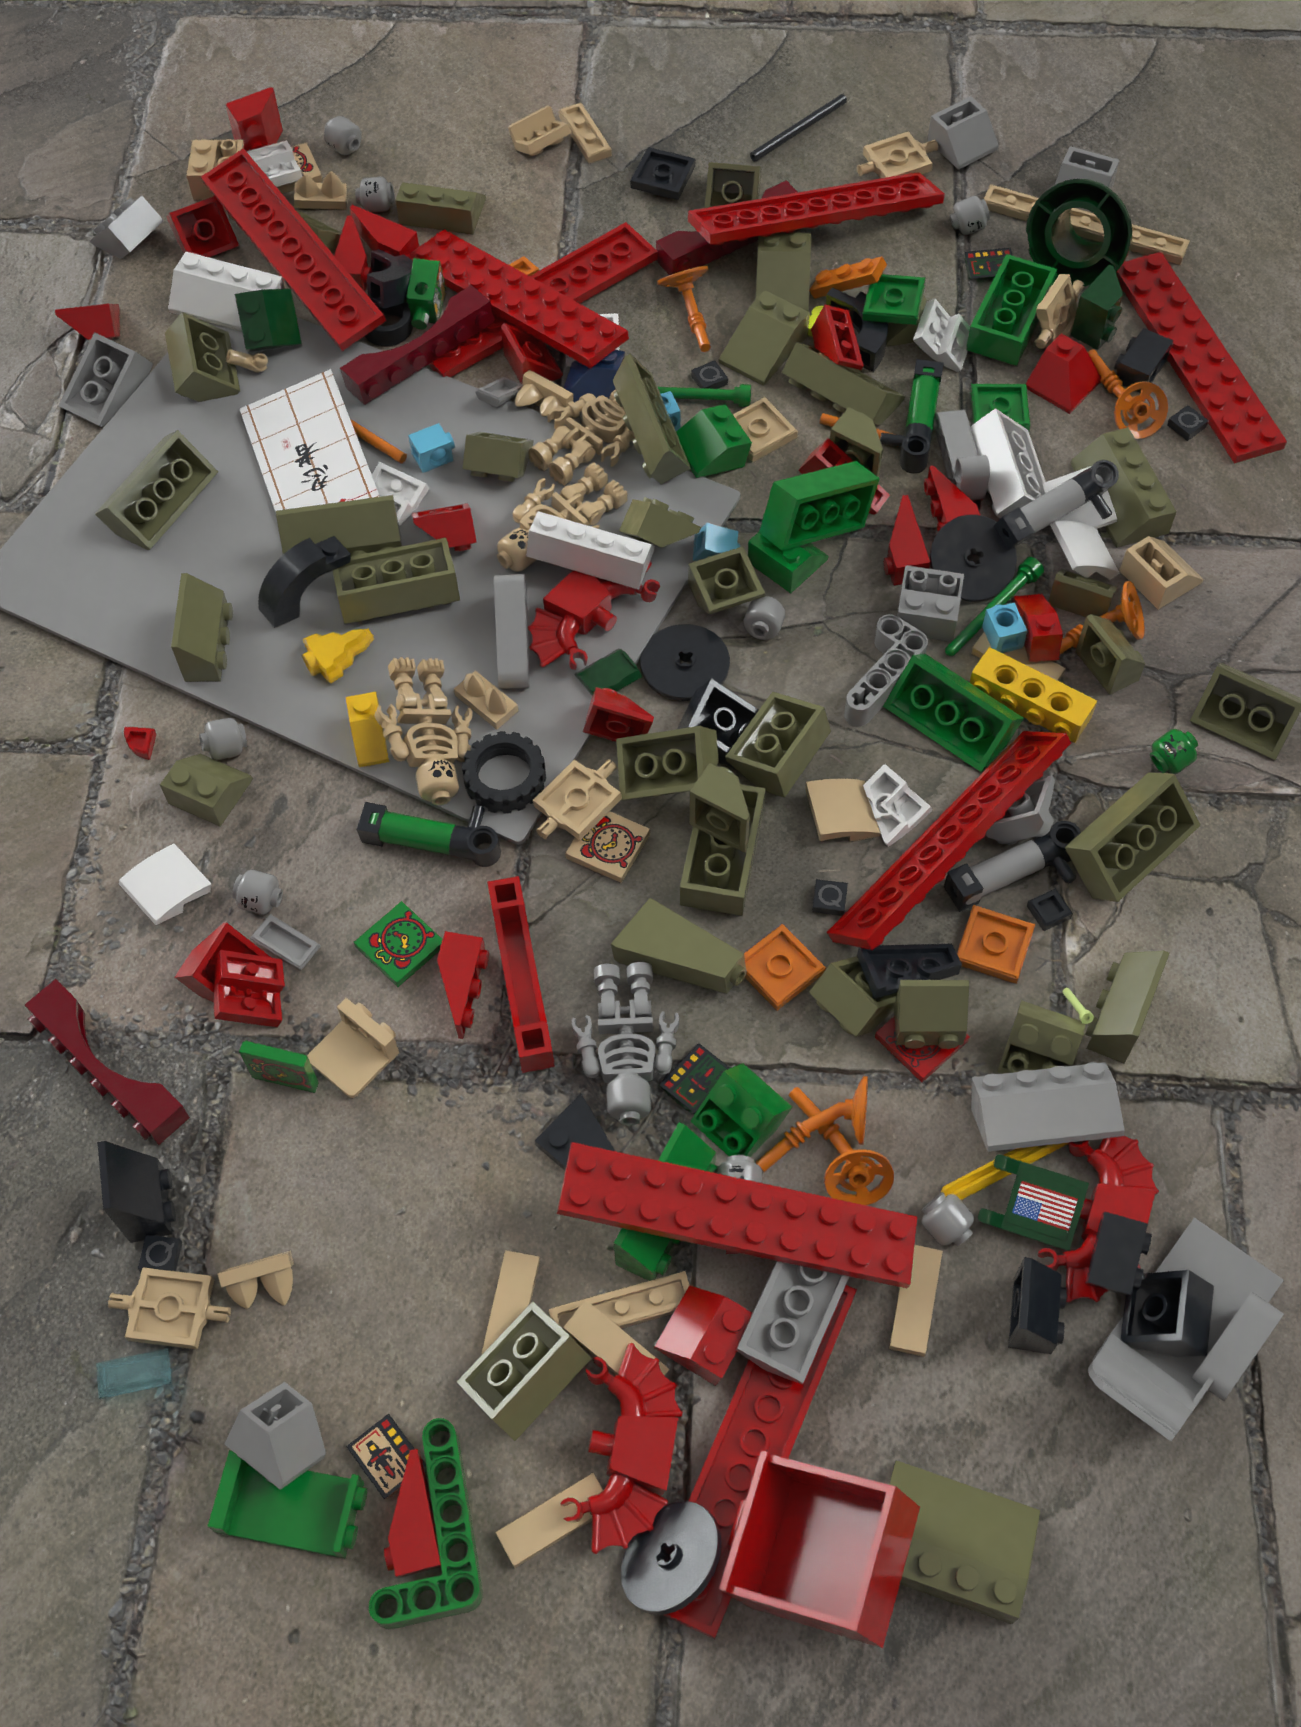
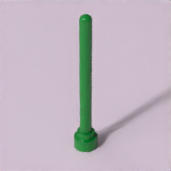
M740 384V387H734V390L658 387L660 394L671 391L675 399L726 400L739 404V407L751 405L750 384Z
M1027 557L1018 566L1017 576L945 648L946 655L954 656L982 628L986 609H990L995 605H1005L1025 584L1036 582L1044 574L1042 564L1033 557Z

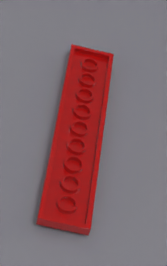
M244 148L201 176L206 187L275 271L283 277L284 282L341 351L386 322L384 314Z
M920 172L691 210L688 211V222L709 244L721 245L732 240L745 241L749 237H768L772 233L794 232L795 229L817 228L819 225L829 223L840 224L842 221L852 219L863 220L865 217L875 215L886 216L888 213L908 212L910 209L920 207L931 208L933 205L943 204L945 193Z
M625 222L530 275V277L580 304L658 259V251ZM493 313L494 323L428 365L442 377H452L503 348L501 326L504 323L516 328L518 327Z
M445 229L417 247L407 256L412 261L414 258L440 261L446 287L459 293L472 285L490 300L494 314L590 369L629 339L627 329Z
M1162 252L1125 261L1116 272L1120 287L1147 329L1173 340L1168 362L1203 416L1208 420V424L1233 463L1284 449L1287 440Z
M1023 731L827 931L832 942L873 950L881 945L887 934L904 921L905 916L911 909L925 899L926 894L945 878L946 873L957 862L966 856V852L985 836L986 831L996 821L1002 819L1009 807L1015 801L1021 799L1034 781L1040 779L1044 771L1062 756V752L1071 744L1067 733Z
M571 1142L557 1210L559 1215L906 1289L911 1285L917 1216Z
M845 1285L802 1384L765 1371L751 1360H748L688 1501L704 1507L717 1521L722 1539L719 1563L710 1582L695 1600L678 1611L664 1614L665 1616L710 1638H716L732 1599L730 1595L721 1591L719 1587L731 1551L727 1544L740 1501H746L761 1451L789 1459L857 1289Z

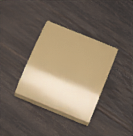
M824 779L806 782L805 789L820 841L848 836L849 842L880 836L877 821L863 787L865 781L857 779Z

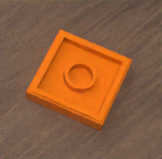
M973 905L957 952L962 967L1017 984L1036 924Z
M783 924L744 953L747 969L745 978L776 1011L821 977L826 970V967Z

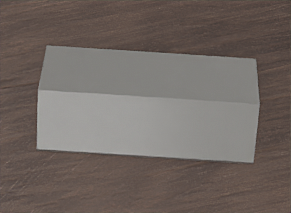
M776 1261L736 1351L765 1371L802 1384L849 1276Z

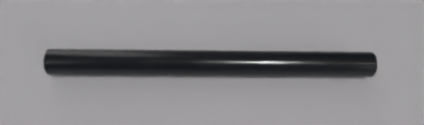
M844 94L837 96L750 152L751 159L756 162L847 103L846 96Z

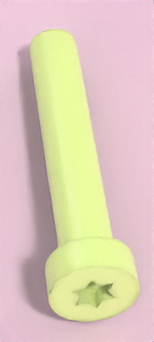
M1065 988L1063 994L1078 1012L1081 1022L1083 1024L1091 1023L1094 1019L1092 1012L1084 1008L1069 988Z

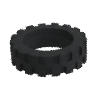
M505 731L497 732V735L493 736L488 734L483 736V740L480 742L478 740L471 745V751L467 750L465 753V763H462V772L467 793L471 800L475 799L476 805L485 806L490 812L497 813L498 810L503 811V814L512 813L511 810H523L528 803L533 804V799L544 789V782H546L544 757L541 755L538 745L534 746L533 741L527 736L523 738L520 737V733L512 732V734H506ZM501 755L519 757L530 767L529 775L522 784L505 790L493 789L482 783L479 779V772L488 760Z

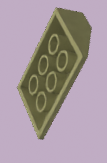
M896 1460L889 1485L899 1488L920 1506L900 1585L1013 1624L1019 1619L1026 1592L1040 1510Z

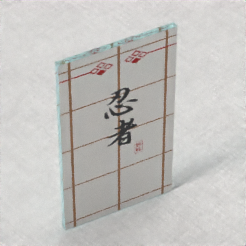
M331 369L240 408L275 512L277 510L380 497Z

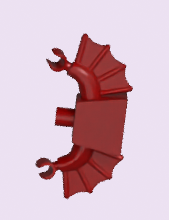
M651 562L649 563L646 572H647V571L649 570V568L651 567V565H652ZM573 570L543 598L544 610L541 608L535 609V619L528 626L533 639L529 649L539 656L541 667L547 666L564 653L570 655L569 666L571 669L576 670L577 668L574 661L575 658L582 659L586 666L588 656L584 650L578 649L575 642L577 633L587 634L596 625L606 631L611 630L617 621V616L610 612L612 609V599L624 594L636 595L639 593L643 601L650 603L655 600L657 596L655 592H658L660 583L650 579L644 583V586L641 585L639 589Z
M1125 1135L1103 1138L1099 1148L1096 1150L1089 1146V1140L1079 1141L1082 1143L1080 1145L1068 1142L1069 1151L1073 1156H1086L1088 1158L1087 1162L1098 1173L1099 1183L1092 1192L1091 1198H1085L1079 1218L1084 1219L1085 1222L1081 1238L1084 1241L1080 1248L1063 1252V1255H1057L1050 1248H1044L1038 1252L1039 1258L1051 1257L1054 1259L1052 1264L1045 1266L1055 1271L1058 1270L1059 1266H1064L1067 1269V1303L1079 1298H1088L1099 1302L1100 1297L1109 1292V1290L1085 1284L1102 1213L1108 1212L1144 1223L1149 1221L1154 1196L1159 1193V1190L1152 1179L1154 1164L1150 1163L1141 1154L1137 1139L1133 1140Z
M629 1343L619 1372L615 1377L609 1373L605 1360L600 1357H594L593 1361L598 1367L603 1369L601 1373L592 1374L589 1370L585 1369L587 1377L592 1384L601 1385L605 1383L609 1386L607 1389L620 1401L621 1416H618L615 1422L613 1434L592 1430L588 1452L609 1456L606 1475L610 1478L605 1489L597 1495L587 1497V1501L579 1502L571 1497L564 1499L560 1503L561 1506L576 1504V1514L573 1517L563 1518L570 1523L580 1521L584 1513L590 1512L592 1515V1552L594 1554L608 1546L628 1548L629 1541L635 1535L653 1530L656 1514L664 1506L668 1505V1500L662 1497V1495L666 1492L678 1424L677 1417H681L683 1412L679 1409L675 1400V1388L677 1385L664 1376L659 1366V1359L649 1358L641 1354L634 1343Z

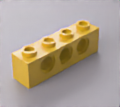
M988 647L973 669L969 681L1012 711L1028 719L1032 724L1040 725L1055 733H1067L1070 741L1076 743L1091 720L1097 704V700L991 647Z

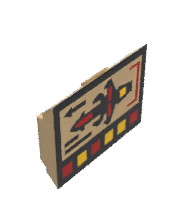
M388 1413L346 1446L384 1500L400 1491L409 1452L414 1449Z

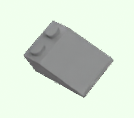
M94 333L60 401L59 407L103 428L145 380L153 363L137 352Z

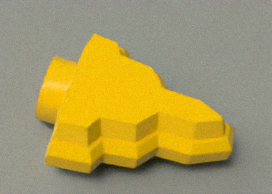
M369 628L351 630L342 635L331 632L321 636L316 633L302 639L308 651L302 654V658L312 676L321 673L331 684L343 676V670L353 665L354 656L365 651L374 640V636Z

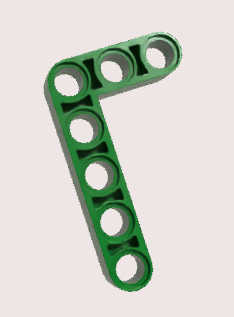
M435 1418L429 1421L422 1432L442 1575L377 1590L371 1596L368 1610L374 1621L385 1629H396L468 1613L475 1610L483 1598L460 1442L454 1426L449 1420L444 1418ZM440 1431L450 1433V1439L444 1446L436 1447L432 1445V1438L436 1433ZM445 1468L456 1470V1476L451 1483L440 1484L437 1482V1476L441 1470ZM457 1505L461 1507L462 1514L457 1521L448 1523L443 1520V1513L449 1506ZM458 1543L467 1545L468 1553L463 1560L459 1562L449 1560V1551L453 1545ZM463 1582L473 1584L474 1592L469 1600L458 1601L455 1599L454 1592L459 1584ZM426 1590L435 1592L436 1601L434 1605L427 1610L418 1609V1596ZM387 1599L397 1600L398 1608L396 1613L390 1618H381L379 1615L381 1604Z

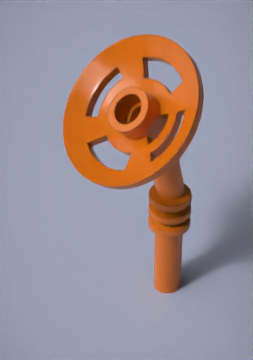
M708 266L684 270L657 281L659 286L678 287V291L682 292L689 314L688 323L691 331L696 335L702 352L709 351L711 346L705 331L706 323L702 313L698 310L692 289L694 288L693 282L709 270Z
M1091 349L1088 351L1101 376L1100 381L1109 393H1113L1118 398L1114 410L1117 427L1119 429L1127 428L1121 419V410H1123V417L1128 423V427L1135 439L1146 438L1156 433L1165 422L1168 413V400L1164 391L1159 386L1150 382H1138L1125 389L1122 386V380H1120L1114 370L1108 368L1096 350ZM1141 389L1140 395L1134 397L1130 395L1133 391ZM1152 392L1157 397L1159 409H1155V402L1150 396ZM1149 417L1154 419L1150 426L1143 430H1138V424L1145 422Z
M1126 581L1122 589L1121 604L1116 605L1115 609L1099 617L1111 620L1112 623L1117 620L1119 623L1125 622L1132 635L1137 640L1143 639L1145 633L1142 606L1134 584L1131 581ZM1078 624L1065 634V638L1062 639L1060 655L1071 647H1077L1083 625Z
M863 1076L859 1082L853 1099H845V1102H839L803 1122L797 1121L795 1123L796 1127L791 1126L790 1133L784 1132L785 1137L758 1159L756 1164L761 1167L763 1172H766L793 1147L798 1149L800 1147L799 1142L803 1144L805 1137L808 1139L811 1137V1132L844 1116V1120H851L858 1144L864 1145L868 1076Z
M795 1087L788 1096L809 1118L821 1112L799 1087ZM835 1120L819 1128L818 1133L820 1135L824 1134L823 1138L825 1140L829 1139L840 1153V1156L830 1163L824 1176L825 1188L830 1197L862 1205H870L882 1199L890 1191L894 1182V1172L889 1160L882 1154L872 1150H854L839 1131L840 1126L838 1123L834 1124ZM868 1157L877 1160L880 1164H876L872 1159ZM845 1161L846 1163L843 1165L841 1172L834 1174L837 1166ZM875 1175L883 1176L880 1184L873 1190L868 1191L866 1186L874 1180ZM840 1184L849 1191H855L856 1194L845 1193L836 1186Z

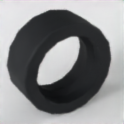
M405 302L385 309L377 306L384 315H396L401 319L391 326H378L365 335V337L370 342L379 346H393L405 341L411 335L413 329L408 304Z

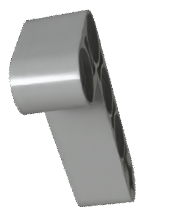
M966 411L937 412L935 414V431L948 479L972 501L985 499L990 478L989 459L987 455L978 456Z
M495 575L494 592L499 689L529 688L528 597L525 575Z
M888 614L879 618L874 644L884 655L847 694L844 718L852 726L861 727L869 723L883 708L884 703L912 655L926 654L928 646L927 636L896 615Z

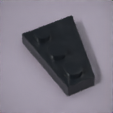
M952 943L879 945L873 950L859 947L857 958L874 999L897 993L900 980H941L958 975L962 966Z
M581 1093L535 1140V1145L564 1171L571 1142L615 1151Z

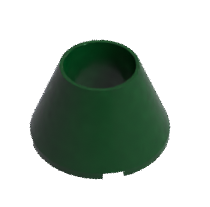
M1070 179L1053 185L1037 199L1027 219L1026 233L1029 243V254L1033 262L1057 269L1055 280L1059 274L1070 275L1072 285L1074 281L1080 280L1084 283V287L1090 286L1108 265L1113 266L1115 272H1117L1125 262L1130 251L1132 224L1126 206L1110 188L1093 180ZM1071 208L1087 209L1099 218L1104 230L1103 242H1088L1076 234L1070 220Z

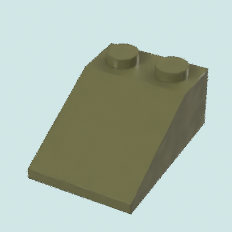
M778 232L772 233L768 237L758 236L756 299L765 290L808 311L811 233Z
M764 290L748 308L721 354L719 363L764 386L789 358L796 342L802 343L808 337L810 312Z

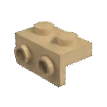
M545 106L508 127L515 150L530 156L542 153L543 148L548 145L561 143L563 137L571 134L569 124L555 120L550 106Z

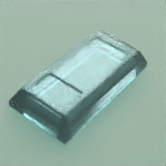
M169 1348L96 1363L99 1399L172 1384Z

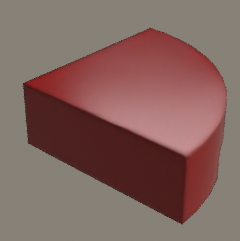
M124 727V737L130 750L138 757L150 760L157 735L155 729Z

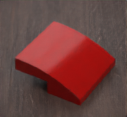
M220 950L217 955L215 971L214 1019L278 1028L282 1022L280 992L285 987L282 959Z

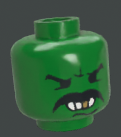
M1171 729L1152 743V752L1149 755L1151 761L1160 772L1176 775L1195 762L1197 759L1196 747H1198V742L1188 731L1184 733L1179 729Z

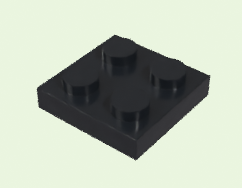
M648 147L630 180V188L679 200L695 168L696 158Z

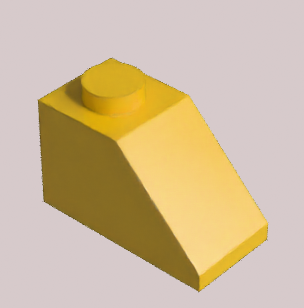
M376 692L346 697L358 766L365 767L389 762L386 739L383 735L384 728L375 719V711L379 706Z

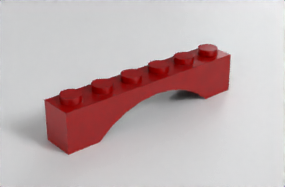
M516 876L488 881L487 884L522 1073L555 1067L553 1050L537 975L520 878Z

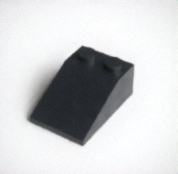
M710 679L695 691L677 729L702 726L716 730L718 762L733 767L726 761L725 756L759 709L713 679Z
M107 1141L97 1142L103 1210L130 1243L143 1241L146 1235L160 1237L171 1235V1222L176 1221V1212L173 1201L168 1199V1189L173 1187L169 1168L165 1169L156 1157Z

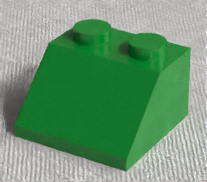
M726 404L700 410L676 431L690 465V470L696 478L745 466L752 442Z
M759 532L748 541V557L752 566L790 594L829 558L827 554L811 543L782 551Z

